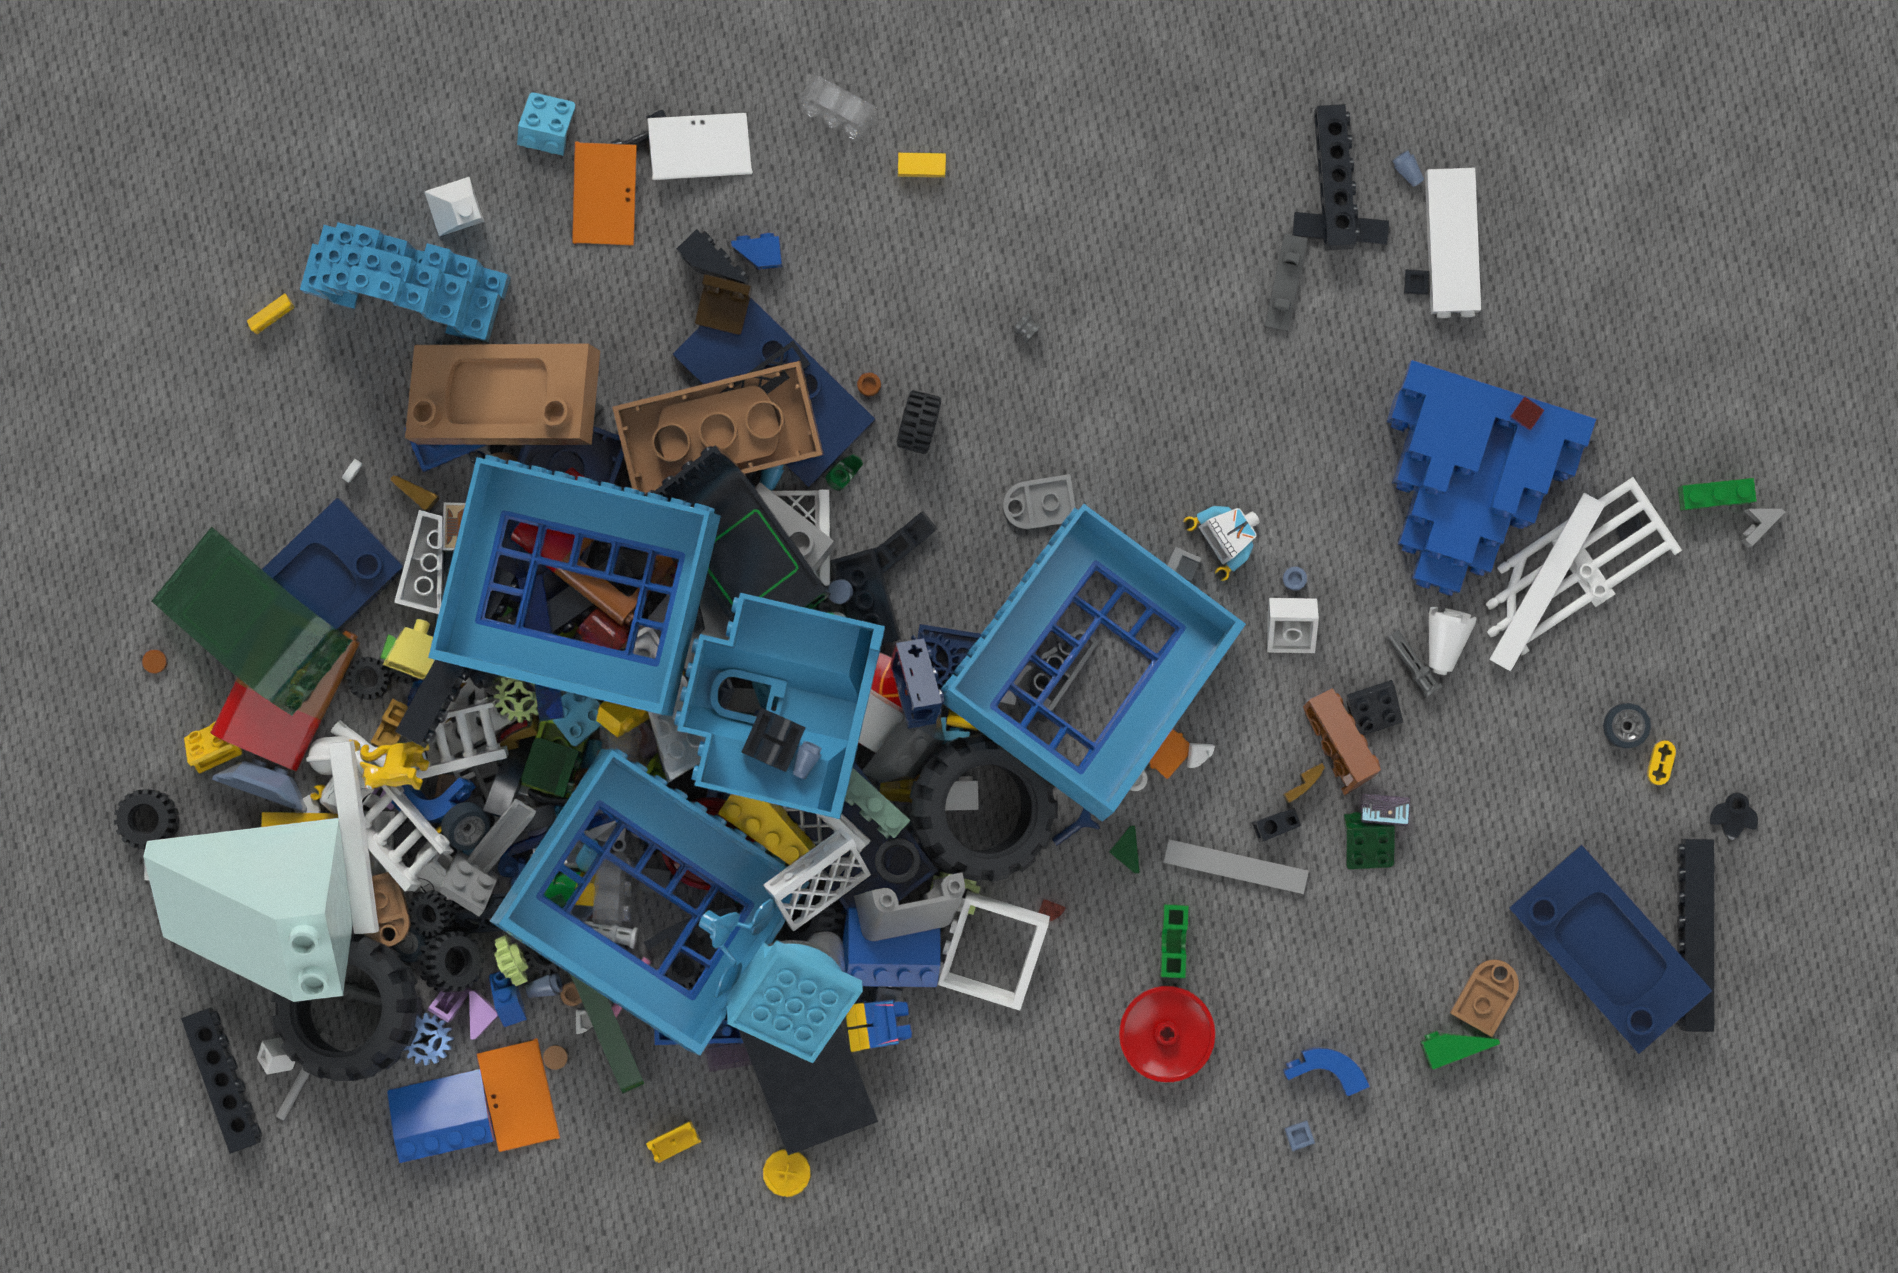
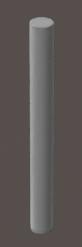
M323 1031L320 1034L323 1040L327 1042L330 1035ZM303 1067L276 1117L285 1120L309 1076V1073L303 1071Z

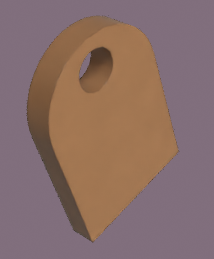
M389 872L372 876L379 931L376 933H364V935L389 947L405 939L409 933L411 923L402 887ZM387 927H391L395 931V938L392 941H387L383 936V932Z
M1487 960L1479 964L1472 972L1450 1014L1493 1037L1518 991L1519 980L1515 970L1509 964L1500 960ZM1499 966H1503L1507 971V975L1503 980H1497L1494 977V970Z

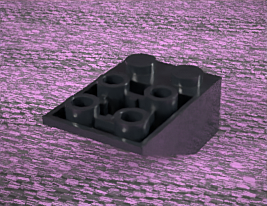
M696 229L676 248L679 255L695 272L749 285L747 282L749 278L746 272L739 265L734 267L731 264V257L722 248L717 250L714 247L716 244L706 231L700 233Z

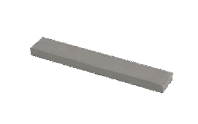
M1168 839L1163 862L1304 894L1309 872L1299 868Z

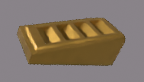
M393 475L390 478V481L426 512H429L440 499L436 494L398 476Z

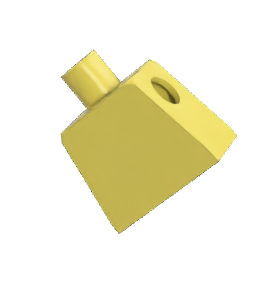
M417 619L413 629L405 627L399 634L383 665L424 680L434 662V659L428 658L433 640L432 636L427 635L430 623Z

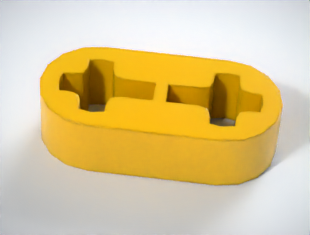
M1659 741L1653 747L1647 777L1654 785L1665 784L1670 778L1676 749L1669 741ZM1665 744L1667 749L1670 750V755H1665L1662 762L1660 761L1662 753L1658 752V749L1663 748ZM1659 764H1662L1661 772L1665 776L1656 781V776L1652 775V772L1657 771Z

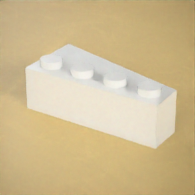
M419 510L394 603L439 614L443 599V516Z

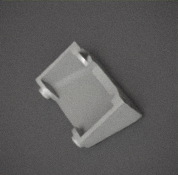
M963 873L932 880L934 886L930 892L924 894L925 900L899 905L896 894L888 888L855 895L854 898L863 936L869 941H878L950 925L965 890Z

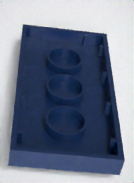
M750 298L741 335L699 326L673 353V356L702 384H707L747 374L794 339ZM794 340L811 364L803 371L824 455L785 465L810 488L876 419ZM793 347L784 353L783 363H793L800 359ZM781 356L775 359L774 362H780ZM768 364L765 367V369L776 367L779 365Z

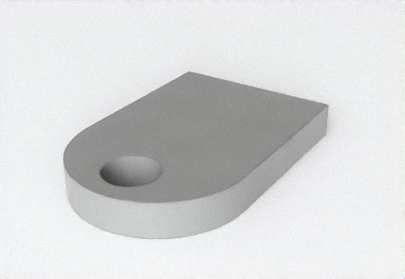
M1070 474L1017 483L1008 490L1003 502L1006 518L1011 524L1021 529H1034L1062 524L1074 507L1076 508ZM1014 500L1022 504V511L1018 514H1012L1008 509L1009 503Z

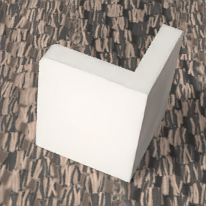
M282 1038L264 1040L261 1043L257 1059L266 1074L288 1071L294 1067L295 1061L292 1062L281 1048L283 1044Z

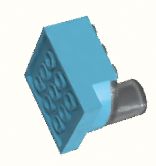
M826 931L812 935L807 942L797 940L779 942L776 940L775 943L771 944L763 943L727 996L728 1024L814 1063L863 992L862 980L845 973L844 949L840 937Z

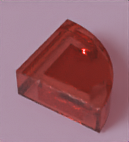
M1043 899L1038 913L1050 916L1049 921L1051 922L1061 916L1066 907Z

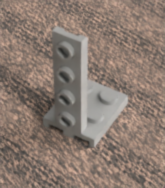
M515 799L469 856L460 850L456 852L438 892L480 916L485 910L499 876L491 868L533 819L536 811Z

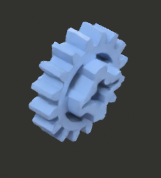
M424 1013L423 1019L420 1015H417L415 1027L418 1029L411 1046H406L404 1049L409 1050L408 1059L416 1057V1064L420 1063L422 1059L424 1065H429L430 1059H432L434 1064L438 1063V1056L446 1058L447 1055L444 1050L452 1049L447 1044L448 1041L454 1040V1037L447 1034L452 1028H445L446 1021L441 1020L439 1022V1017L435 1014L432 1019L429 1013ZM426 1023H431L435 1025L438 1029L432 1030L428 1027V1024ZM425 1035H435L428 1043H418ZM442 1038L441 1046L438 1049L436 1045L438 1040ZM416 1048L424 1049L427 1055L419 1053Z

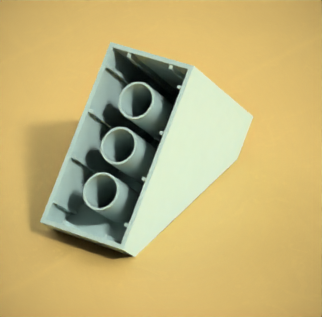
M339 818L147 841L143 857L164 938L293 1002L343 996L353 923Z

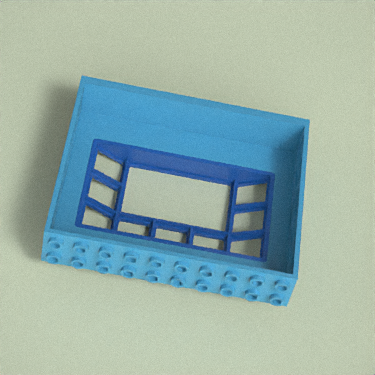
M485 455V459L477 457L428 658L661 715L673 716L721 516L714 513L715 509L695 503L693 508L691 503L671 498V501L667 502L668 498L648 492L646 497L644 492L628 487L621 491L622 487L611 483L601 482V485L598 486L599 482L578 476V479L575 480V476L555 471L554 475H552L553 471L532 465L530 470V466L509 460L508 464H506V460L490 455ZM509 519L538 526L532 554L502 547ZM547 529L575 535L568 563L541 557ZM583 538L611 543L612 546L606 571L603 572L577 565ZM621 546L648 552L642 580L614 574ZM500 555L530 562L524 589H517L493 582ZM657 555L679 560L672 587L651 583ZM542 564L639 587L640 592L626 650L620 651L525 628L524 622L538 565ZM492 590L521 597L514 625L485 618ZM649 590L670 595L663 623L642 618ZM640 626L661 630L660 641L654 659L634 654Z
M1083 504L1079 510L1074 507L1065 518L1061 527L1055 532L1047 546L1034 561V564L1022 577V581L1011 592L1007 601L995 614V618L988 624L980 638L968 651L967 654L969 656H966L953 673L957 676L953 674L941 689L944 694V705L1103 822L1117 809L1246 624ZM1095 571H1098L1118 586L1101 611H1098L1078 596L1079 591ZM1124 592L1146 607L1145 612L1129 632H1126L1107 618L1108 612ZM1072 602L1094 618L1080 640L1075 639L1057 625L1058 620ZM1153 613L1175 628L1173 634L1158 653L1153 652L1135 638L1136 634ZM1103 624L1149 658L1151 663L1095 742H1092L1047 709L1043 703L1097 627ZM1050 632H1053L1073 647V650L1058 670L1036 655L1037 649ZM1029 661L1052 677L1037 699H1034L1014 684V681ZM1007 691H1011L1031 707L1021 723L1016 722L998 708V704ZM1037 712L1059 727V731L1050 745L1027 730V726ZM1066 733L1088 749L1079 766H1076L1056 751L1057 746Z
M617 748L601 749L490 922L686 1050L701 1055L727 1014V996L733 987L718 998L714 997L717 992L723 972L730 966V959L719 947L712 959L708 960L685 946V942L718 891L744 905L740 913L739 922L744 924L752 923L758 908L765 901L772 898L766 891L764 884L787 867L784 866L786 862L775 854L765 853L766 848L758 842L747 841L745 839L747 835L742 831L726 827L727 822L721 817L708 815L706 813L708 809L700 803L686 800L688 796L677 788L675 790L666 786L668 782L658 775L647 774L648 769L638 762L628 761V755ZM598 810H601L617 823L602 847L584 834V831ZM624 828L648 843V847L635 867H631L610 853V849ZM579 840L597 853L596 858L583 877L564 865L565 860ZM656 849L680 865L666 888L661 887L641 873ZM604 859H607L691 915V919L658 970H655L570 913ZM687 870L711 886L697 909H694L673 895L674 889ZM559 871L577 883L576 889L563 908L544 895ZM806 881L802 884L801 889H806L810 882ZM793 893L784 897L781 902L790 903ZM799 894L797 902L799 901L802 894ZM776 903L773 916L761 933L753 936L751 930L736 926L723 944L736 959V963H742V971L739 978L762 944L766 943L769 947L786 921ZM679 952L705 966V970L692 990H687L665 976L666 971Z

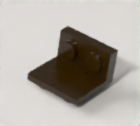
M704 274L702 282L704 288L695 324L741 335L752 294V287Z

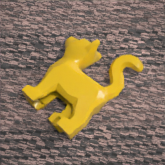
M414 742L396 743L393 745H382L370 753L369 745H363L360 749V757L365 761H376L387 754L385 763L381 768L366 762H360V766L364 769L363 779L365 787L368 790H372L383 785L397 787L409 784L414 789L420 790L423 780L417 778V770L411 767H419L421 771H427L430 763L424 759L422 753L429 751V745L427 744L426 748H423Z

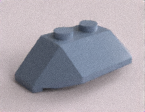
M252 759L251 763L242 761L213 775L212 780L301 812H306L307 807L294 778L287 776V770L276 766L274 770L265 768L266 763Z

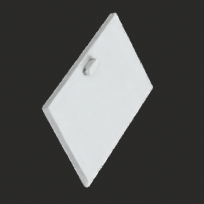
M746 113L647 119L652 180L753 173Z

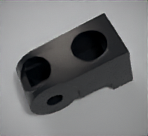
M1295 808L1253 821L1252 825L1258 841L1264 842L1300 827L1301 823Z

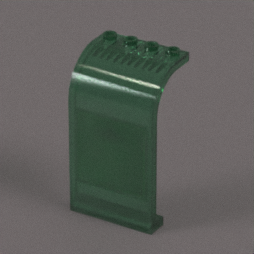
M213 527L207 531L151 601L240 680L291 716L302 706L305 699L316 689L318 683L331 670L334 663L352 642L347 635L301 603L234 546L227 537Z

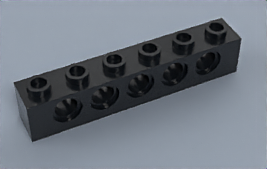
M1346 104L1320 105L1314 110L1324 249L1325 251L1353 249L1357 242L1360 241L1359 228H1355V219L1358 218L1357 204H1353V195H1356V183L1351 179V172H1354V159L1350 158L1349 149H1352V136L1348 135L1347 126H1350V112H1346ZM1328 127H1336L1339 130V135L1334 136L1330 134ZM1330 150L1339 151L1341 158H1333ZM1332 173L1341 174L1343 181L1336 182L1333 180ZM1334 197H1342L1345 204L1337 205L1334 202ZM1336 220H1344L1347 228L1341 229L1337 227Z
M210 1007L181 1018L229 1154L260 1143L262 1132L259 1124H254L251 1115L254 1114V1109L251 1102L246 1101L243 1092H246V1087L242 1078L238 1079L235 1072L238 1069L235 1057L230 1056L227 1050L230 1043L227 1035L221 1033L219 1025L222 1022L218 1011H213V1008ZM204 1028H209L212 1031L210 1041L202 1037ZM213 1050L220 1054L221 1058L218 1063H214L210 1059V1053ZM220 1073H225L229 1078L226 1086L221 1085L218 1081ZM229 1095L237 1100L235 1108L228 1107L226 1103ZM236 1118L244 1121L245 1128L243 1131L235 1128L234 1122Z

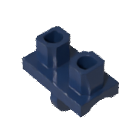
M518 854L517 860L511 856H506L498 862L499 873L504 877H510L512 886L527 864L525 855Z

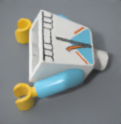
M1212 506L1198 513L1195 518L1189 516L1184 519L1183 522L1188 520L1194 521V526L1187 529L1188 531L1196 530L1198 524L1201 523L1199 529L1222 564L1227 562L1226 566H1219L1215 571V574L1222 569L1227 572V575L1221 581L1227 580L1231 570L1235 571L1248 560L1253 549L1252 540L1256 537L1253 527L1259 524V518L1254 512L1244 515L1239 508L1232 510L1229 507Z

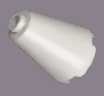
M1430 607L1429 667L1433 668L1434 673L1447 675V672L1453 671L1476 624V617L1470 618L1471 615L1468 613L1445 608L1446 611L1444 613L1438 612V607Z

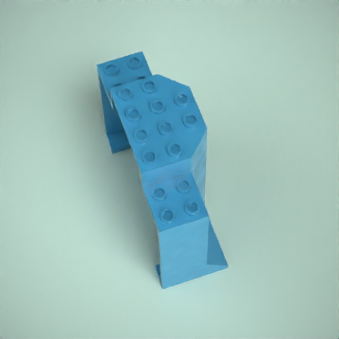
M740 593L739 598H734L731 611L735 613L734 621H729L726 636L730 637L729 641L700 634L699 639L694 638L691 653L695 654L693 663H688L686 677L689 678L688 687L683 686L680 701L684 702L682 711L677 710L674 725L678 726L677 730L680 732L706 737L705 742L700 741L697 753L698 756H701L700 765L694 766L692 780H696L695 786L841 819L885 626ZM728 677H738L772 685L766 710L806 727L799 745H802L804 741H808L822 748L820 752L822 756L809 772L806 779L793 774L799 745L787 772L741 753L757 717L729 711L720 706L717 696L718 689L723 680ZM774 696L779 697L776 711L771 710Z

